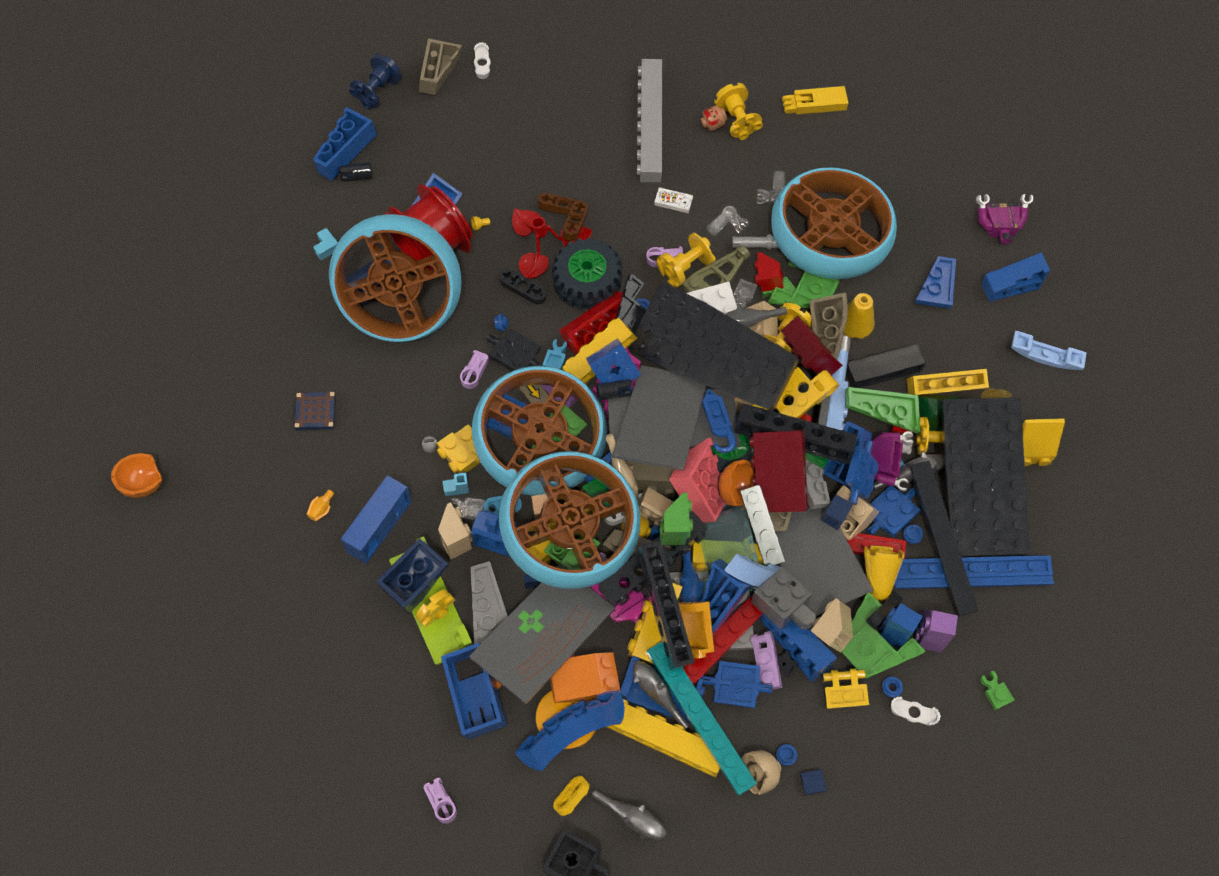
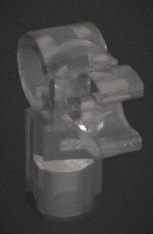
M774 172L773 190L757 189V195L763 196L757 197V203L769 202L774 204L780 191L785 187L784 172Z
M726 206L722 215H719L707 226V231L715 236L730 223L735 226V230L738 233H741L743 228L740 225L748 227L749 222L744 218H740L734 207Z

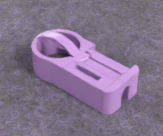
M681 246L673 249H664L663 247L650 248L646 254V262L649 266L658 267L657 262L651 260L650 256L668 253L674 257L679 253H683V249Z
M476 350L473 351L470 362L460 374L463 387L472 389L479 384V380L489 362L487 354ZM471 375H475L476 380L468 383Z
M436 778L433 780L434 783L430 784L428 782L423 788L434 809L436 818L441 823H450L455 819L457 810L441 784L443 783L442 780ZM446 804L453 807L451 816L445 806ZM440 807L442 808L446 818H441L438 815V810L440 809Z

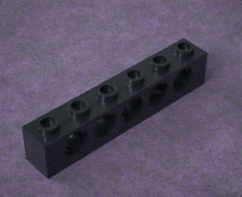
M742 403L734 433L751 437L756 431L774 432L804 429L806 453L845 464H850L857 441L856 434Z
M693 511L689 512V519L693 520V531L690 532V538L687 539L686 544L672 545L675 548L673 551L667 550L665 548L666 545H662L668 568L676 562L675 558L680 554L682 556L687 554L691 550V545L695 542L699 544L706 537L705 534L708 527ZM660 536L651 543L660 541ZM638 554L599 585V591L614 608L619 604L623 606L629 601V596L633 592L639 593L646 586L644 575L638 576L634 572L636 569L642 570ZM625 581L629 584V587L622 588L619 583Z
M661 541L641 545L637 550L669 669L673 671L689 667L695 661Z

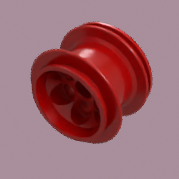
M418 185L419 201L403 213L395 207H389L388 213L385 212L383 214L404 215L418 219L440 233L452 249L457 247L466 253L471 251L470 241L473 239V234L466 219L452 200L435 186L429 188L426 185ZM389 233L400 251L410 255L416 261L434 255L425 245L411 237L398 233ZM426 265L427 269L434 270L432 266Z

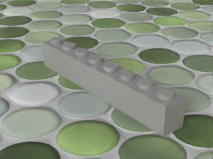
M642 59L641 66H638V76H641V80H638V90H641V93H638V104H641V107H638L637 118H641V121L637 122V132H641V136L637 135V146H640V150H637V161H640V164H637V175H640V182L661 183L662 59Z

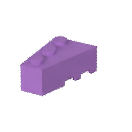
M922 610L921 616L923 617L920 620V627L916 629L915 640L923 649L941 653L955 636L958 616L934 610Z

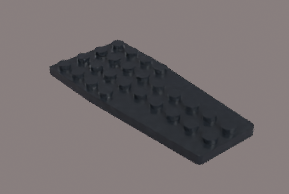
M660 282L634 334L637 339L627 348L674 373L771 411L775 409L799 362V358L708 303L663 282Z

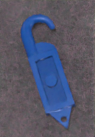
M707 389L705 398L702 399V406L711 432L717 437H727L729 442L727 447H720L717 443H714L713 446L721 453H729L736 447V438L722 397Z

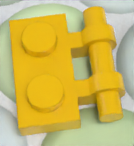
M854 668L850 669V671L838 672L837 670H831V673H823L824 682L832 681L833 687H825L827 709L869 705L867 684L858 685V679L865 678V670H856ZM851 679V685L839 686V680Z

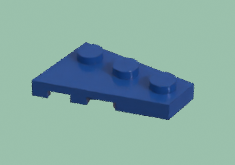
M937 257L915 304L951 309L953 305L956 259Z

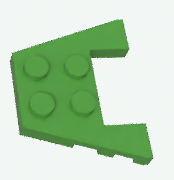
M789 260V266L803 271ZM804 271L794 293L775 287L769 303L778 305L793 303L801 308L811 309L810 300L834 295L839 280L821 278Z
M870 592L866 594L862 605L852 621L853 638L842 651L858 670H865L866 679L926 652L913 637L898 651H895L876 630L867 624V620L882 606Z

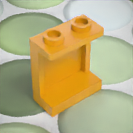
M678 602L693 657H706V653L714 652L709 602Z

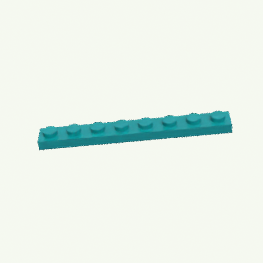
M662 642L647 650V655L737 796L757 784L683 668L670 671Z

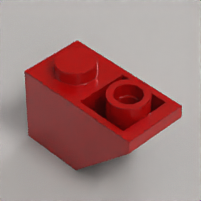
M761 252L757 253L758 261H755V268L758 272L755 275L756 284L760 285L762 292L774 290L775 287L783 289L784 280L780 263Z

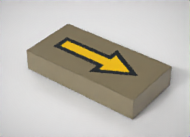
M529 385L518 388L530 404L535 402L545 403L549 396L541 385Z

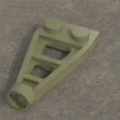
M740 245L732 253L692 274L682 284V288L689 293L711 287L703 280L710 274L718 276L721 279L720 284L731 283L744 261L750 256L749 251ZM725 263L733 267L728 275H725L718 269Z

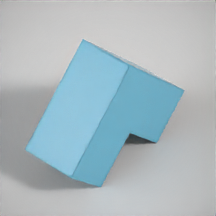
M327 228L317 233L320 243L313 247L315 254L320 260L333 254L338 243Z
M466 472L454 474V479L443 481L445 497L469 493Z

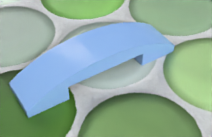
M1016 330L1011 348L1019 354L1042 364L1071 370L1084 369L1087 353L1069 347L1067 350H1063L1035 341L1032 335Z
M736 554L724 570L743 582L760 587L781 567L773 564L768 566L752 562L746 556Z

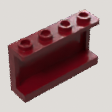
M804 429L754 432L750 438L751 448H754L752 468H755L756 476H753V486L760 485L768 512H806L809 508Z

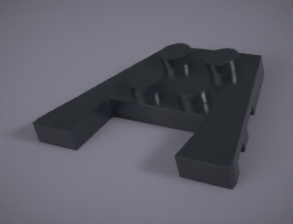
M629 274L616 319L620 318L635 334L647 309L634 300L644 283L633 274Z

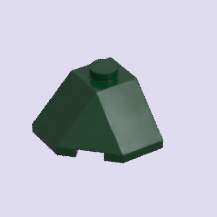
M924 395L918 397L919 416L928 418L929 431H943L941 400L959 399V396Z

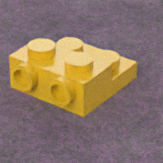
M469 424L455 434L453 432L437 443L438 454L442 459L446 458L450 462L448 465L454 473H467L481 463L474 448L472 428Z

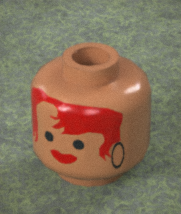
M715 105L704 110L702 113L703 118L700 119L704 128L707 127L708 130L714 131L725 125L727 116L722 107L719 108Z

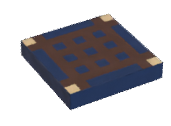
M335 392L297 393L295 429H334Z

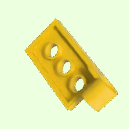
M797 367L775 409H778L781 414L800 418L816 403L818 405L826 397L833 394L838 389L839 384L827 370L822 371L810 381L801 369ZM801 384H808L809 389L807 392H799L798 388ZM792 396L794 398L793 404L789 406L784 405L785 397Z

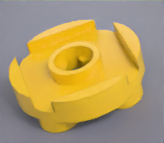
M441 590L429 598L431 602L427 606L423 604L418 610L416 618L425 628L435 619L441 620L448 613L446 609L455 601V598L446 590Z

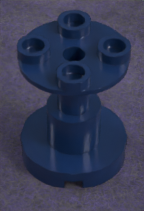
M376 53L370 60L373 71L369 75L370 80L367 84L358 80H353L350 83L349 93L357 97L366 109L375 108L379 105V99L374 92L378 86L383 87L386 82L397 84L402 78V74H399V66L390 57L385 55L383 58L380 56L381 53Z

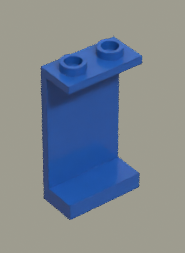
M632 656L620 690L622 698L631 704L674 718L664 707L653 701L640 688L637 682H633L634 663L640 661V658ZM699 678L694 687L702 698L705 687L702 686L703 679ZM670 691L673 701L677 706V709L684 716L687 722L690 723V720L688 719L683 709L677 702L676 698Z

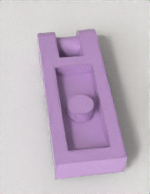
M767 631L763 635H751L756 666L761 667V684L773 685L772 690L782 688L772 631ZM766 642L767 648H762L761 643Z

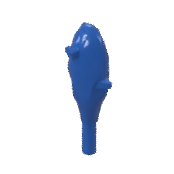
M689 551L683 556V573L680 578V586H682L680 602H701L705 583L700 582L699 576L691 562Z

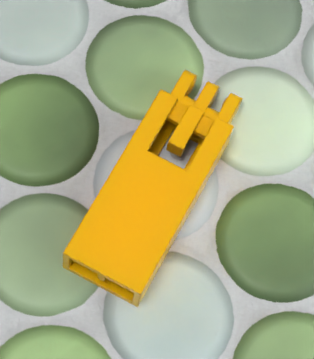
M845 86L794 90L793 95L782 97L784 111L787 114L796 113L797 115L847 110L848 107Z

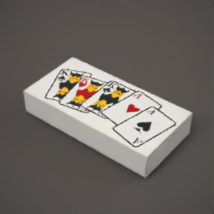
M659 188L654 205L689 213L693 195Z

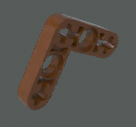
M550 193L540 194L538 196V207L540 209L568 216L563 226V238L568 241L578 239L588 214V204L580 200ZM560 204H565V205H567V206H566V207H561V206H559V205H560ZM576 219L579 220V222H573L571 220Z

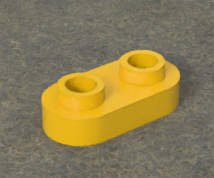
M577 776L568 783L553 804V808L559 815L565 816L573 812L576 805L588 793V781L583 776Z

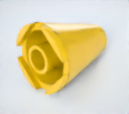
M865 293L858 294L848 304V316L844 335L852 339L853 337L863 339L869 336L874 329L873 299Z
M865 546L866 576L874 590L871 594L878 602H885L891 595L905 552L899 550L896 553L893 552V548L885 546H871L869 550Z

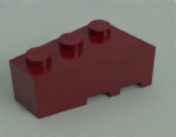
M798 315L781 330L785 335L784 341L790 347H794L792 351L798 358H802L800 362L807 369L812 368L817 374L827 370L832 376L843 366L840 361L831 355L832 352L823 345L821 339Z

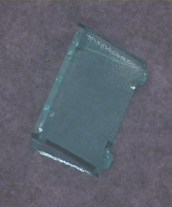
M744 505L735 506L720 512L716 522L704 523L708 527L705 534L706 537L701 541L707 569V578H704L705 590L712 570V563L720 558L729 564L734 556L739 554L759 564ZM751 585L748 591H755L758 587Z

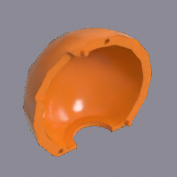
M138 453L122 458L111 472V479L115 488L124 496L135 499L144 498L155 493L162 484L161 475L157 470L153 456L150 454Z
M747 460L734 461L720 475V495L728 506L745 505L740 491L753 487V476H756L755 468H752V464Z

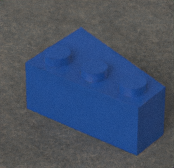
M1041 252L999 270L987 273L981 285L989 302L1039 290L1050 269Z
M847 421L843 431L856 434V446H863L864 448L865 441H871L872 434L864 428ZM828 459L826 466L823 468V475L849 487L845 481L850 464Z
M721 558L712 563V570L706 583V590L701 599V602H709L712 634L716 633L751 587V584L728 574L724 570L728 564Z
M900 603L897 608H892L880 626L879 630L882 631L880 635L890 645L899 650L913 634L923 616Z

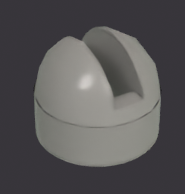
M432 436L425 437L422 441L423 450L428 453L436 451L438 447L437 440Z

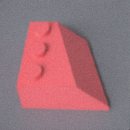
M707 438L690 449L684 471L675 469L669 478L679 496L683 493H688V500L692 502V511L703 523L716 522L725 505V501L722 499L719 491V480L722 473H719L717 468V454L713 455L710 447L713 445L711 438Z

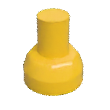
M477 216L471 217L473 230H480L482 226L490 225V219H480Z

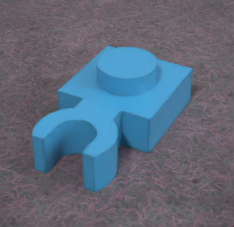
M557 339L553 341V350L548 349L542 366L562 370L566 359L564 352L567 349V342H564L562 347H558Z

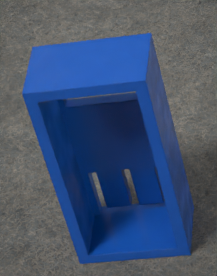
M387 475L341 538L348 554L365 564L369 562L412 502L407 486Z
M480 642L441 656L461 733L467 739H472L508 726L497 685L491 675L483 670L484 673L459 681L455 663L468 659L481 644ZM480 708H483L486 723H484ZM469 712H471L475 727H472Z

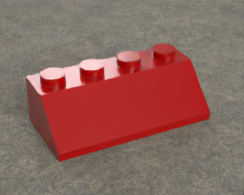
M616 291L608 299L598 303L559 330L564 342H567V347L575 356L584 345L594 340L593 338L597 333L603 332L608 324L616 319L623 292Z

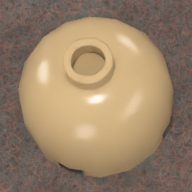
M763 750L744 754L742 761L757 783L749 790L754 794L759 793V795L773 790L779 783L781 766L771 753Z

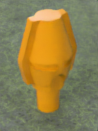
M327 490L323 496H317L313 499L306 515L315 522L325 516L331 507L329 503L334 492Z

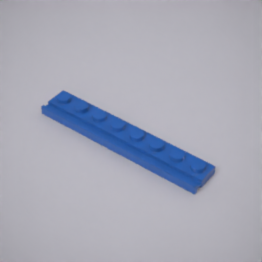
M1051 555L962 558L971 587L1047 586L1054 584ZM939 558L903 559L893 587L894 589L948 588Z

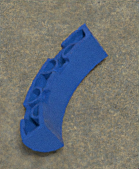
M619 690L601 693L597 695V699L588 702L581 700L565 708L542 724L543 729L535 736L530 735L516 750L515 754L528 767L543 771L559 752L575 740L597 729L621 724L625 711L621 693Z

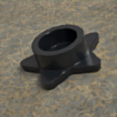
M786 651L782 656H777L780 673L783 672L787 677H790L791 671L798 665V662L791 659L790 651Z

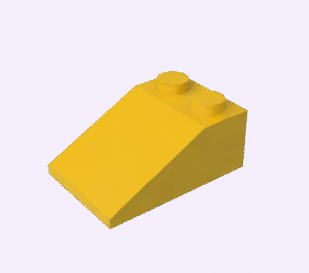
M1064 419L1024 421L1022 430L1025 466L1031 464L1046 466L1051 464L1057 456L1065 424Z

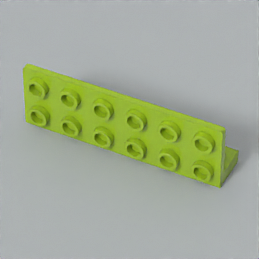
M424 536L420 539L426 543ZM402 553V554H400V555H398V556H395V557L391 558V559L389 560L390 563H391V566H392L404 553ZM441 576L425 598L412 611L435 665L442 663L441 656L472 645L471 639L453 603L446 609L448 613L441 620L435 619L426 628L416 618L420 607L423 604L427 606L431 602L430 597L441 590L447 591Z

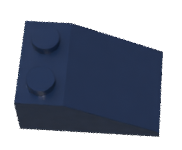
M419 538L376 582L380 589L409 615L425 598L449 564Z

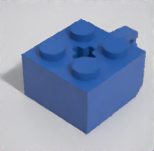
M618 338L586 358L589 366L601 383L630 379L633 382L634 379L641 376L638 368Z
M479 510L471 531L473 545L511 558L502 540L499 515L491 511L483 512Z

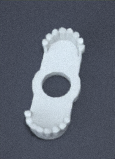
M479 42L474 48L475 73L480 79H485L489 76L491 64L488 52L489 47L483 42ZM484 59L487 61V64L480 66L478 61Z
M896 697L891 702L892 712L897 716L906 718L910 722H919L931 726L937 724L940 720V712L935 707L930 709L918 702L902 700V697ZM910 707H917L920 711V716L917 718L911 717L909 715Z

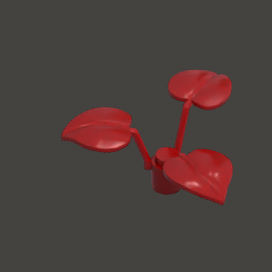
M514 209L512 216L514 231L516 234L524 237L530 235L533 231L537 246L536 254L530 252L520 258L519 270L526 278H536L542 275L549 266L548 257L540 255L539 238L545 237L548 231H550L559 241H563L565 248L566 244L571 241L563 238V229L561 230L562 237H560L550 225H546L545 219L540 217L538 213ZM582 227L578 239L587 240V238H590L592 230Z

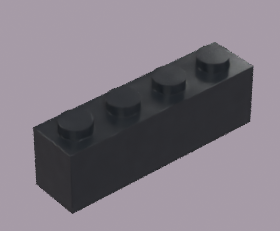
M908 344L900 349H889L882 354H871L860 360L853 359L847 363L846 376L851 387L863 388L922 372L925 360L917 344Z

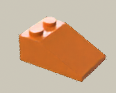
M593 653L571 657L550 678L554 703L579 702L581 700L591 701L597 699L598 694L619 690L621 693L613 653Z

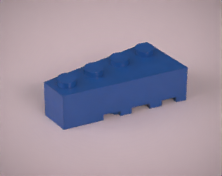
M348 107L345 108L342 118L339 117L336 122L337 126L334 131L329 133L327 142L322 144L313 159L318 173L331 181L340 173L338 170L339 166L348 165L377 135L372 120Z
M764 614L761 615L760 621L768 631H772L774 638L785 651H790L791 659L798 662L797 666L811 683L831 669L837 657L809 629L802 630L791 620L781 630Z

